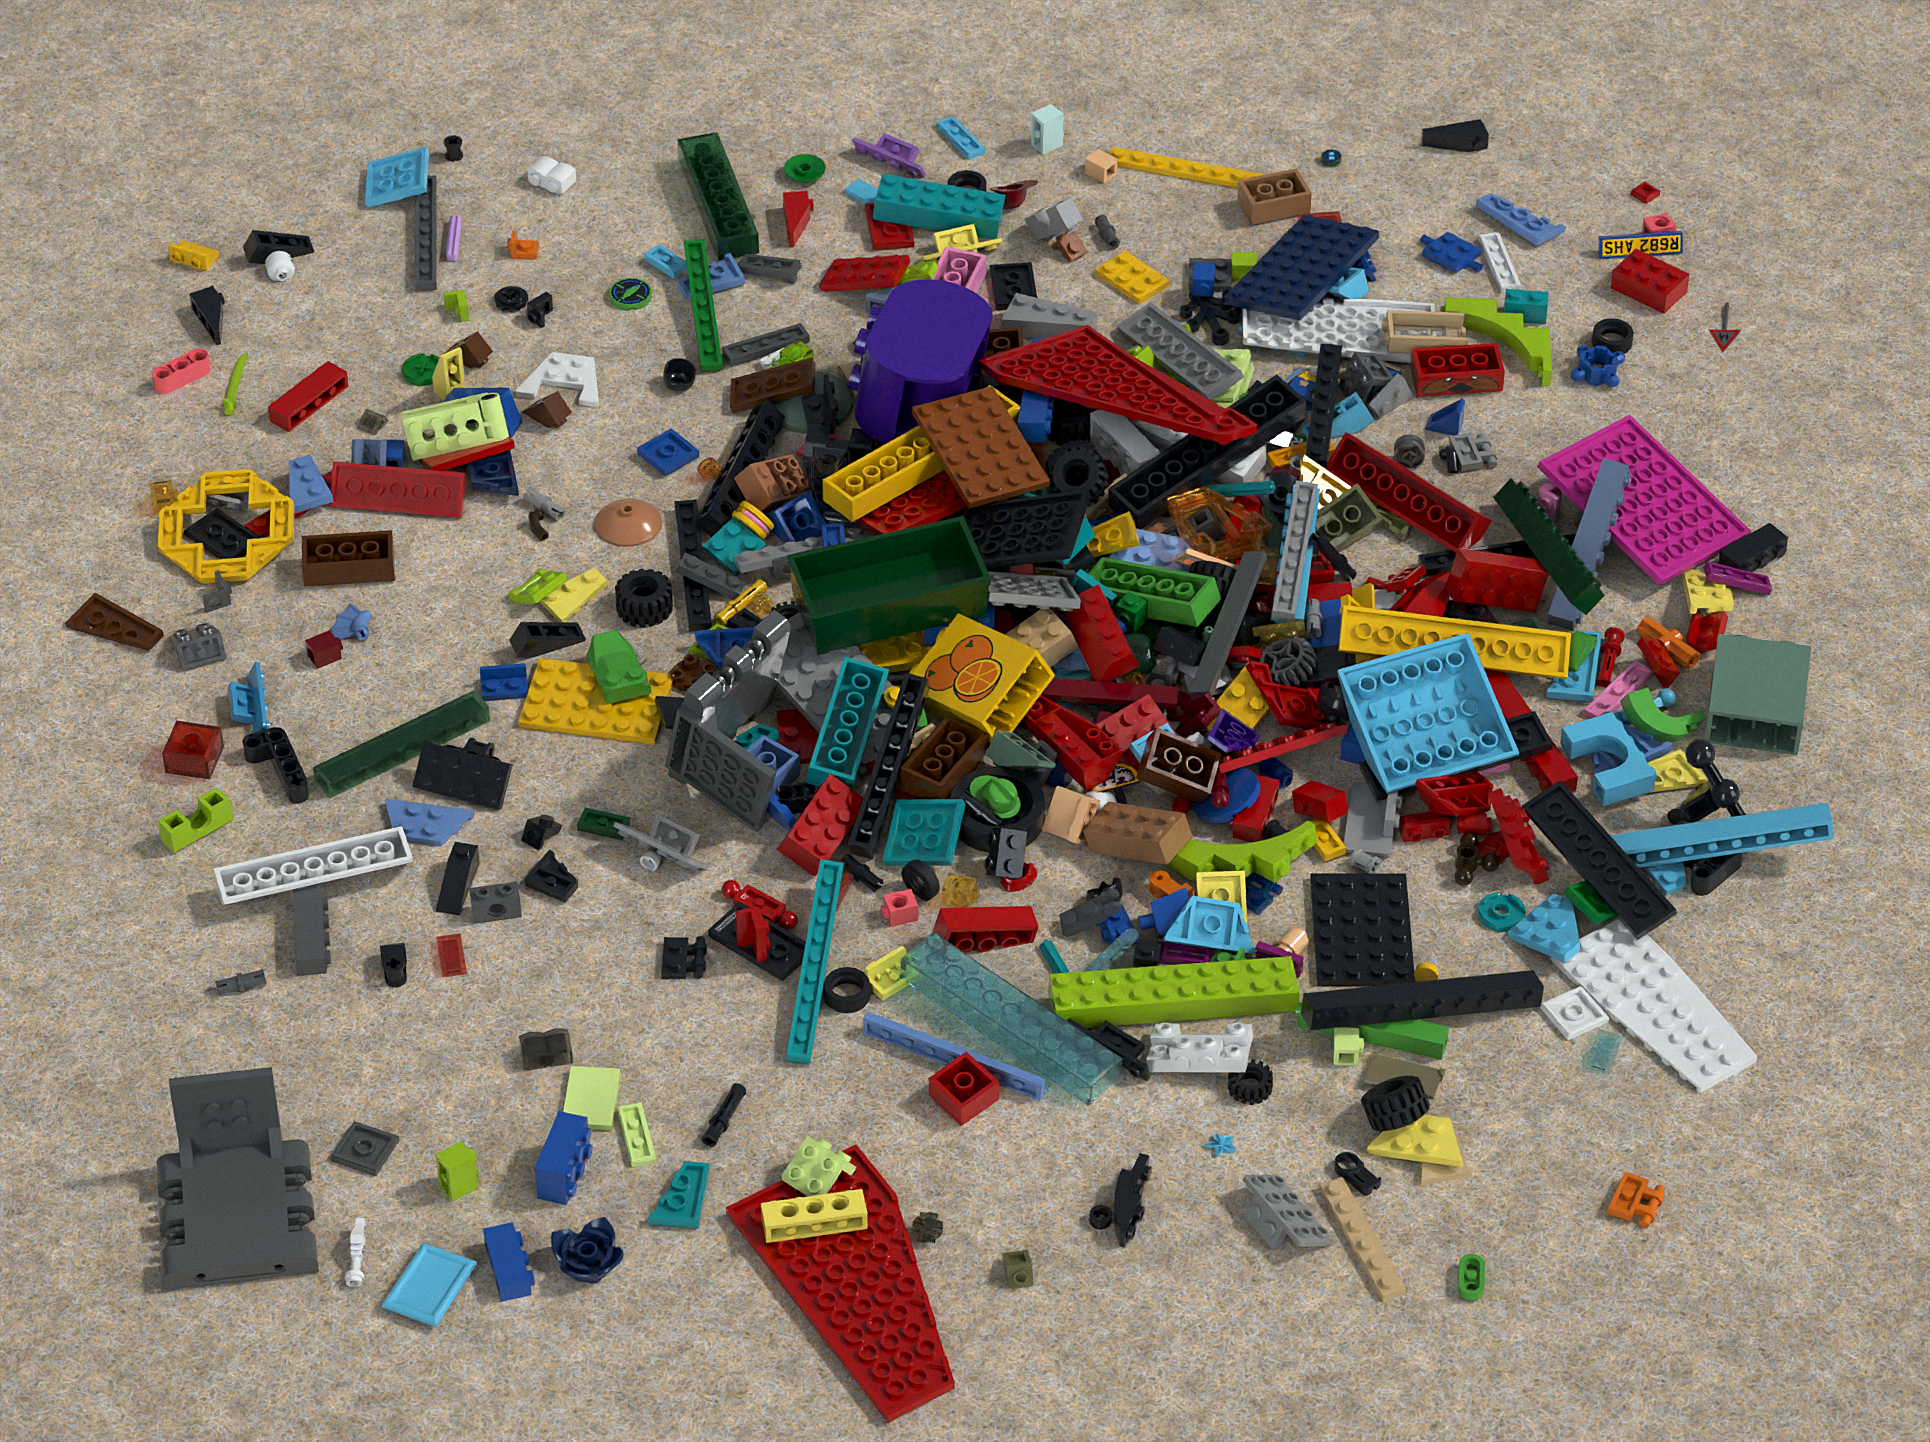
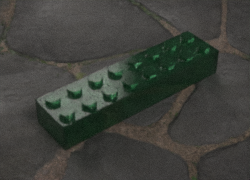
M718 132L677 139L679 162L718 261L723 260L724 256L728 253H731L733 258L743 257L746 253L759 254L758 231Z

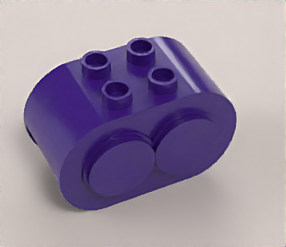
M924 279L906 282L894 288L883 307L873 305L868 317L867 329H860L855 343L854 353L862 355L861 363L854 364L848 383L849 389L857 391L854 408L855 420L867 435L880 443L887 444L919 426L912 415V408L914 406L979 389L982 372L979 368V360L985 357L993 317L992 309L985 299L972 290L955 283Z

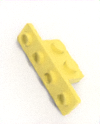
M974 224L932 234L937 253L923 256L918 260L919 263L932 260L938 263V259H940L945 247L978 253L977 250L985 248V251L998 248V244L1002 243V238L979 243Z

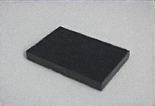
M1032 262L990 265L996 311L1007 310L1016 293L1037 298Z
M218 508L184 530L185 536L195 543H203L204 549L219 559L242 558L247 554V539L261 538Z

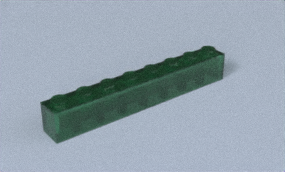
M473 690L314 766L315 783L330 799L419 756L423 741L442 745L490 722L489 706Z

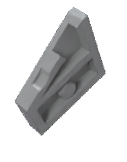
M1397 373L1368 405L1373 414L1381 418L1411 400L1414 396L1404 377Z

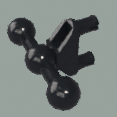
M1696 739L1689 743L1685 752L1686 760L1692 767L1702 769L1708 781L1699 784L1695 792L1679 808L1671 809L1668 812L1667 818L1670 823L1674 824L1681 821L1693 823L1717 811L1719 808H1726L1731 817L1746 815L1738 803L1740 798L1738 785L1733 780L1723 779L1713 762L1715 760L1714 746L1709 741L1703 739Z

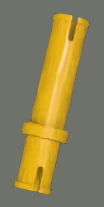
M758 579L735 600L727 602L725 608L714 616L715 624L719 623L725 626L728 623V619L749 606L767 591L766 583Z

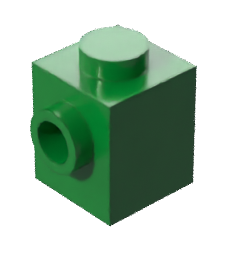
M1128 592L1116 604V617L1126 626V630L1136 633L1147 621L1148 600Z

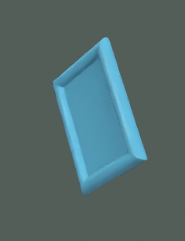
M422 1243L381 1307L437 1327L477 1265V1261Z

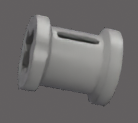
M1358 847L1350 857L1349 866L1352 868L1357 867L1368 874L1375 873L1381 859L1377 856H1370L1363 852L1362 848Z

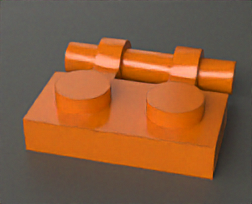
M1624 1172L1608 1207L1607 1214L1632 1222L1635 1215L1640 1216L1639 1225L1643 1228H1648L1650 1222L1652 1223L1655 1220L1657 1207L1664 1200L1665 1188L1661 1185H1656L1655 1189L1648 1188L1649 1179ZM1642 1199L1648 1200L1647 1206L1640 1204Z

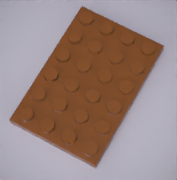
M993 386L912 408V415L968 509L1049 487L1050 480Z

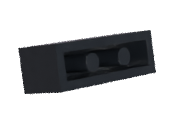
M1768 523L1721 549L1718 564L1753 572L1759 567H1765L1775 558L1783 557L1787 551L1788 537L1771 523Z

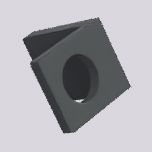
M219 571L214 572L218 591L203 596L206 613L231 605V586L228 581L223 580ZM213 598H221V601L217 605H209V602Z
M1172 660L1166 676L1151 672L1145 685H1152L1151 682L1153 680L1161 679L1165 682L1164 686H1177L1180 680V673L1177 672L1178 660Z

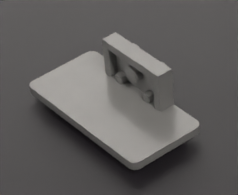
M1352 783L1344 838L1346 853H1353L1356 848L1360 847L1363 849V852L1371 856L1389 857L1391 855L1394 828H1399L1400 814H1396V811H1401L1402 797H1398V790L1388 793L1387 799L1376 801L1367 783Z
M657 816L649 835L617 822L613 824V827L619 829V835L633 839L639 845L648 849L651 848L657 851L656 853L675 860L679 865L695 871H699L700 868L707 870L709 866L691 857L701 835L664 816Z
M1277 1174L1245 1175L1243 1182L1255 1196L1243 1216L1271 1249L1280 1247L1287 1234L1300 1247L1331 1246L1333 1239L1329 1236L1327 1229L1318 1223L1314 1218V1214L1301 1203L1299 1196L1290 1190L1281 1176Z

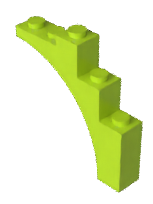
M1307 821L1280 836L1253 843L1214 844L1189 839L1165 866L1196 882V872L1245 871V878L1255 872L1276 883L1291 871L1290 862L1317 843L1315 824Z

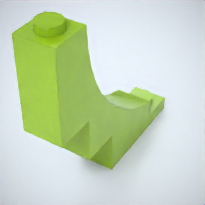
M1445 297V304L1440 306V312L1464 313L1463 327L1488 335L1507 345L1523 360L1529 371H1537V378H1541L1542 386H1550L1552 376L1550 328H1524L1523 314L1497 313V299Z

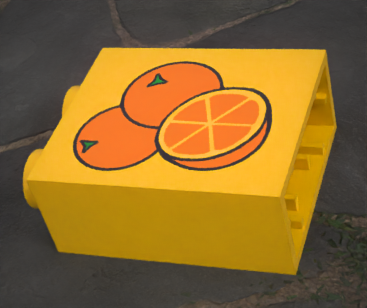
M959 613L948 627L943 628L939 632L933 647L923 660L915 664L909 672L910 674L928 678L930 690L924 705L926 712L942 720L948 715L988 733V742L990 743L996 730L1013 732L1055 676L1036 649Z

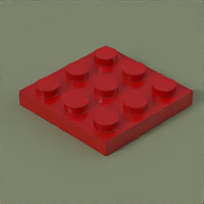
M1148 694L1096 725L1123 749V755L1118 763L1128 765L1138 773L1140 763L1128 746L1157 727L1159 728L1166 723L1169 724V722Z

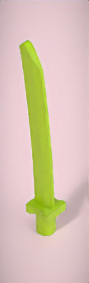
M244 353L238 358L230 381L227 398H223L224 413L226 415H232L233 410L236 409L237 390L248 353Z

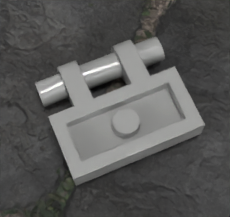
M1471 433L1449 436V445L1458 456V465L1461 472L1482 469L1483 462L1488 463L1490 468L1497 466V456L1491 450L1490 440L1485 437L1484 433H1479L1474 439Z

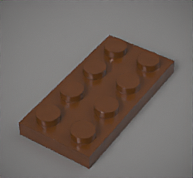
M813 357L732 378L730 391V409L732 413L746 411L767 399L774 403L815 392L816 363Z

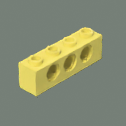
M862 1189L761 1203V1216L766 1243L868 1229L867 1209Z

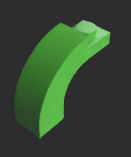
M1649 688L1627 693L1620 700L1622 708L1631 724L1637 730L1651 734L1654 740L1666 742V740L1669 742L1680 741L1689 733L1700 728L1699 725L1706 720L1703 711L1681 717H1672L1664 714L1655 705Z

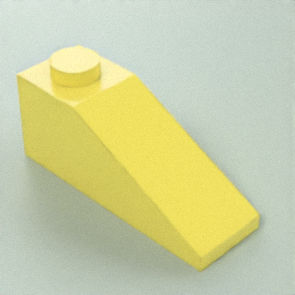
M460 347L440 356L432 376L434 393L443 402L454 388H465L462 349Z

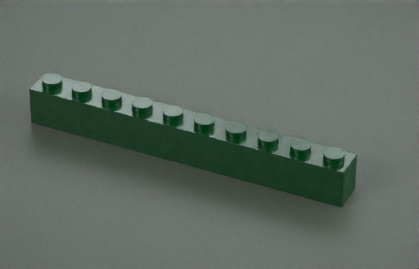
M1510 478L1493 497L1569 602L1587 615L1605 596L1600 589L1601 583L1584 566L1585 562L1576 555L1577 551L1568 544L1569 541L1560 533L1561 530L1552 523L1553 519L1545 513L1546 510L1537 502L1538 499L1529 492V487L1522 481L1517 483Z

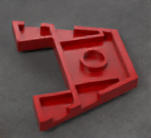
M1250 661L1246 665L1248 673L1279 725L1308 730L1315 728L1314 726L1323 723V721L1318 720L1315 716V711L1318 707L1308 694L1307 689L1273 683L1268 664ZM1322 683L1306 685V688L1318 689Z

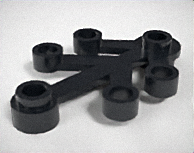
M1191 290L1189 292L1190 302L1180 307V317L1188 319L1187 324H1189L1191 332H1197L1201 323L1206 318L1213 331L1212 342L1218 346L1226 345L1229 342V333L1220 326L1216 317L1227 320L1231 324H1237L1240 321V312L1231 310L1233 306L1224 304V297L1219 299L1212 296H1192ZM1209 304L1219 306L1222 310L1211 307ZM1197 306H1200L1201 310L1198 312L1195 318H1191L1193 315V310Z

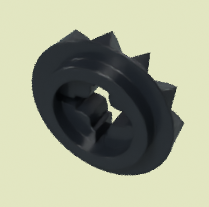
M517 286L501 288L494 296L496 307H501L502 311L509 309L510 312L513 309L520 311V308L526 307L527 301H529L528 293L523 288Z

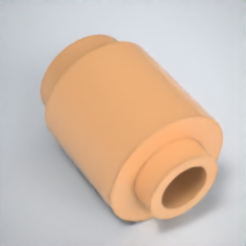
M1292 927L1276 943V947L1299 955L1308 945L1309 940L1304 930Z

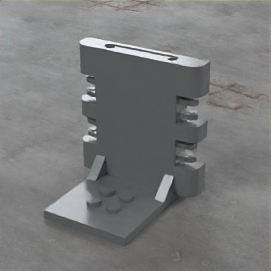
M775 610L754 628L750 643H745L742 648L735 645L725 654L721 670H716L712 676L706 672L686 690L685 699L677 710L665 767L669 769L668 776L682 784L688 783L756 832L764 824L776 771L735 743L733 739L736 737L737 729L746 720L753 721L774 700L791 630L788 620Z
M272 1067L169 1078L179 1153L164 1154L156 1161L159 1198L163 1197L167 1201L159 1211L161 1238L165 1237L170 1240L167 1242L166 1248L161 1251L163 1290L319 1272L316 1236L305 1226L308 1221L315 1220L313 1196L303 1187L306 1181L312 1180L309 1145L306 1141L300 1139L283 1141Z

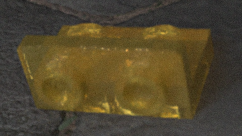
M1304 619L1253 627L1254 637L1261 636L1263 648L1264 646H1269L1271 640L1274 642L1278 641L1279 637L1285 639L1287 636L1294 637L1297 635L1299 638H1304L1307 641Z

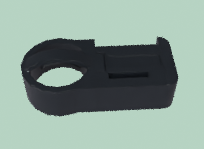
M1342 1152L1336 1156L1334 1162L1335 1172L1361 1194L1368 1196L1372 1193L1373 1188L1377 1190L1381 1186V1177L1377 1178L1366 1169L1364 1162L1357 1155L1351 1152ZM1342 1161H1347L1352 1169H1344L1338 1164Z

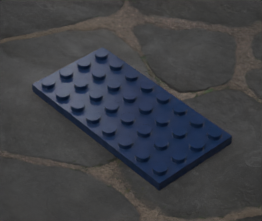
M1303 215L1224 296V304L1301 321L1379 239V230L1355 226L1350 223H1341L1331 219H1322L1313 215Z

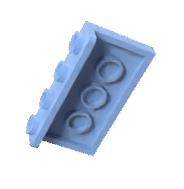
M1136 529L1140 546L1110 553L1109 558L1189 573V566L1174 563L1176 554L1187 548L1206 554L1208 543ZM1189 557V558H1188L1189 560H1192V561H1195V562H1196V561H1201V560H1198V559L1193 558V557Z

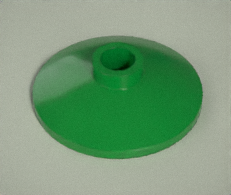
M811 154L793 156L784 165L785 174L790 179L798 182L815 181L821 178L826 170L824 161Z

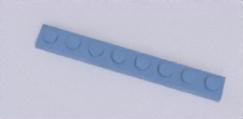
M867 1012L863 1017V1034L944 1065H948L967 1051L999 1081V1086L1039 1101L1045 1095V1078L1002 1063L991 1057L965 1049L880 1015Z

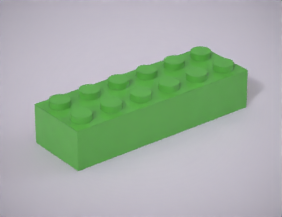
M1102 557L1088 573L1117 595L1111 607L1115 612L1116 604L1128 592H1131L1148 600L1147 618L1198 627L1221 600L1214 577Z

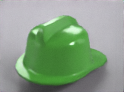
M986 775L977 777L971 782L970 793L982 803L986 802L988 804L987 807L1001 818H1011L1019 812L1020 799L1017 796L1016 787L1009 780Z

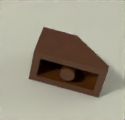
M477 331L456 342L445 353L460 347L462 349L463 365L468 368L477 365L480 368L489 361L487 357L493 350Z
M558 391L537 400L522 411L525 415L547 428L553 425L556 428L567 422L566 417L572 413Z

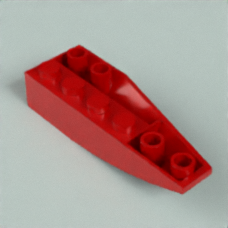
M1450 571L1435 574L1419 582L1402 595L1390 611L1443 617L1450 597L1445 589Z

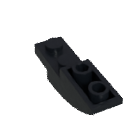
M1139 1153L1132 1171L1121 1169L1115 1188L1114 1227L1121 1247H1125L1128 1239L1133 1240L1137 1227L1135 1223L1142 1220L1145 1212V1207L1142 1206V1193L1144 1189L1142 1184L1144 1181H1149L1152 1167L1149 1166V1155Z

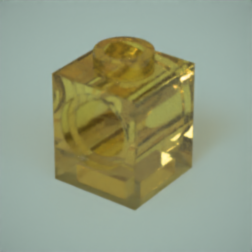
M948 873L942 888V905L957 908L971 907L973 903H977L980 889H977V878Z

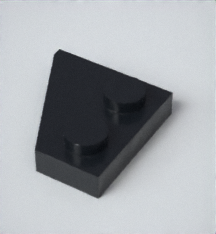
M548 850L524 879L525 886L565 903L578 888V880L567 871V867L563 863H559L556 860L555 853L551 850Z

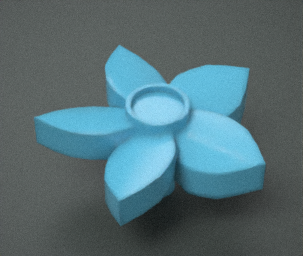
M1214 1133V1141L1205 1144V1148H1215V1155L1217 1157L1223 1151L1235 1153V1148L1232 1144L1233 1136L1230 1135L1220 1136Z

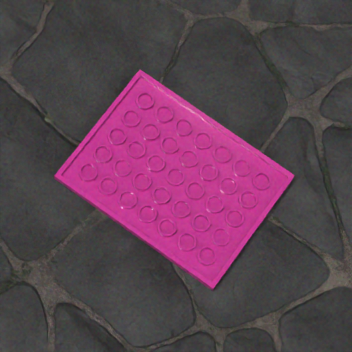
M1631 415L1541 460L1537 466L1584 512L1603 458L1629 465V474H1632L1629 487L1624 488V503L1622 507L1618 506L1616 511L1618 513L1617 523L1615 526H1611L1609 532L1612 533L1611 540L1659 586L1720 553L1721 549L1752 532Z

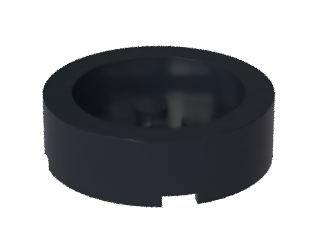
M986 767L975 770L958 781L952 790L950 799H960L966 790L970 793V785L975 778L989 775L1012 782L1016 787L1017 796L1021 804L1019 812L1011 818L1004 819L1000 826H989L979 818L975 819L973 817L974 814L965 808L958 836L964 844L973 849L988 853V835L992 828L1026 831V846L1035 841L1042 832L1045 821V795L1038 782L1028 774L1009 767Z

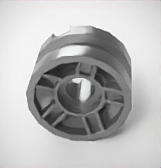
M1410 434L1399 437L1394 443V460L1406 468H1417L1422 465L1425 460V444L1419 436Z

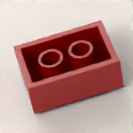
M1635 249L1613 269L1611 289L1665 314L1687 293L1690 274Z

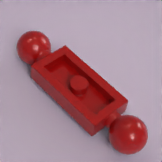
M727 880L723 883L721 888L722 894L728 899H733L734 906L740 902L749 908L760 907L762 916L774 923L779 920L780 926L785 930H792L797 926L798 917L794 912L786 911V904L748 884L741 890L739 883L735 880Z

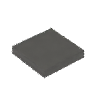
M354 1121L331 1155V1161L377 1176L398 1144L399 1136Z

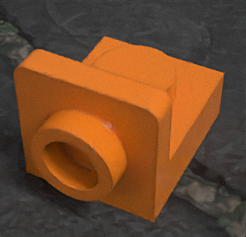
M512 231L511 238L507 240V251H511V258L537 259L539 241L518 240L517 231Z

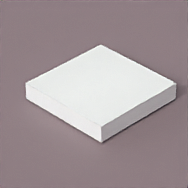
M1582 986L1541 1003L1540 1007L1567 1040L1609 1022V1017Z

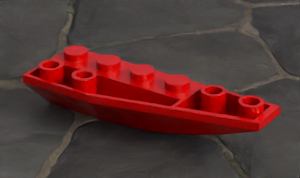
M1042 695L1038 697L1022 718V721L1038 741L1040 739L1043 740L1057 753L1056 759L1068 771V774L1086 791L1105 782L1123 755V749L1097 725Z

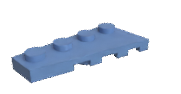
M1492 193L1476 201L1477 208L1536 246L1565 232L1566 226L1560 223L1555 226L1550 223V219L1544 216L1541 219L1531 215L1532 211L1526 208H1515L1514 203Z

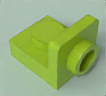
M458 290L443 293L445 310L454 309L455 315H460L461 322L470 321L465 291Z

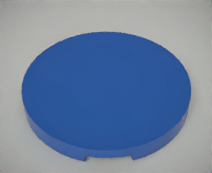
M1237 768L1225 772L1227 777L1226 785L1229 787V804L1225 808H1216L1211 802L1212 795L1210 794L1201 804L1193 801L1192 805L1196 815L1206 823H1223L1234 819L1233 815L1245 807L1249 809L1260 793L1261 786L1255 773L1246 768Z

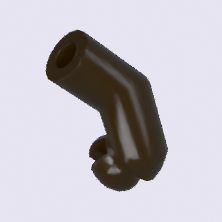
M536 509L534 512L531 511L528 515L531 532L540 541H543L549 537V533L539 522L544 519V515L540 509Z

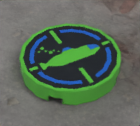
M638 278L621 279L615 282L609 291L611 303L622 310H630V308H635V310L641 309L648 305L652 297L650 285Z

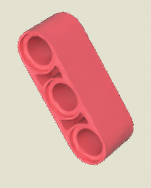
M201 348L194 349L155 368L152 371L154 390L159 394H167L207 375L211 370L208 352Z

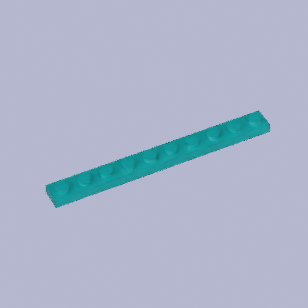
M820 859L785 1061L810 1065L844 863Z

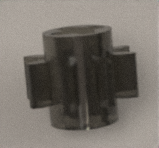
M920 1212V1216L913 1220L912 1233L918 1235V1242L935 1243L936 1239L942 1235L943 1221L937 1220V1213Z

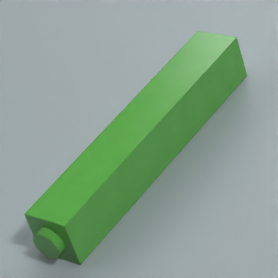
M1298 1002L1295 1011V1017H1299L1298 1026L1309 1029L1301 1015L1302 1003ZM1421 1020L1348 1027L1359 1028V1038H1364V1042L1440 1060L1443 1058L1448 1043L1449 1027ZM1334 1028L1316 1030L1334 1035Z

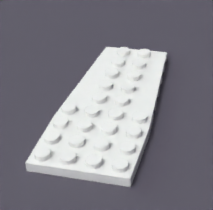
M1323 299V303H1317L1301 321L1242 308L1243 345L1317 354L1320 352L1321 343L1342 345V357L1352 358L1354 352L1376 353L1382 361L1410 363L1411 354L1387 353V345H1383V334L1385 331L1381 329L1382 319H1386L1387 310L1435 312V304L1375 299H1344L1343 303H1333V299ZM1394 330L1395 335L1427 336V332ZM1431 332V336H1436V332Z
M1619 919L1579 939L1581 950L1566 963L1550 957V960L1577 987L1582 986L1609 1017L1616 1023H1622L1630 1035L1633 1037L1637 1036L1642 1040L1644 1046L1650 1052L1655 1051L1662 1057L1664 1064L1667 1066L1671 1065L1679 1072V1076L1684 1081L1689 1080L1696 1086L1697 1092L1701 1093L1756 1063L1757 1055L1677 963L1647 934L1637 940Z

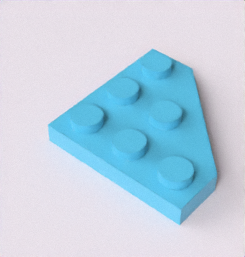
M1554 893L1508 931L1509 938L1514 942L1565 963L1581 950L1573 904L1569 899Z

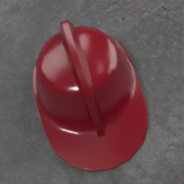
M1025 180L1005 186L991 187L989 190L1005 195L1004 209H1013L1022 205L1027 188L1037 185L1038 181Z

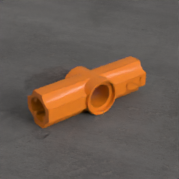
M1648 616L1643 618L1637 626V633L1644 638L1656 639L1661 642L1669 656L1685 668L1691 669L1700 660V653L1684 642L1683 636L1678 630H1667Z

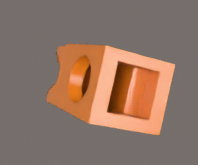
M1157 870L1149 876V892L1156 899H1160L1183 888H1187L1189 898L1193 896V887L1187 883L1182 886L1173 879H1170L1169 874L1165 871Z

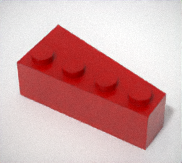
M1031 906L940 908L929 941L936 961L945 960L944 956L955 954L957 958L966 956V952L980 950V953H983L999 945L1003 949L1033 943L1039 926Z

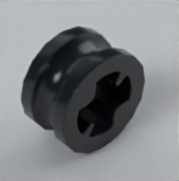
M1105 1205L1092 1207L1089 1213L1090 1225L1099 1230L1108 1228L1112 1223V1211ZM1100 1215H1104V1216H1105V1217H1102L1101 1220L1096 1219L1097 1217L1099 1218Z

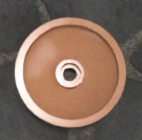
M620 499L603 507L595 519V529L598 535L610 544L623 547L638 546L649 542L656 537L662 527L660 512L653 505L639 499Z

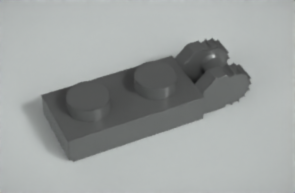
M1116 889L1104 891L1101 895L1059 914L1062 934L1065 937H1071L1118 913L1121 910V904L1114 900L1119 898V891Z

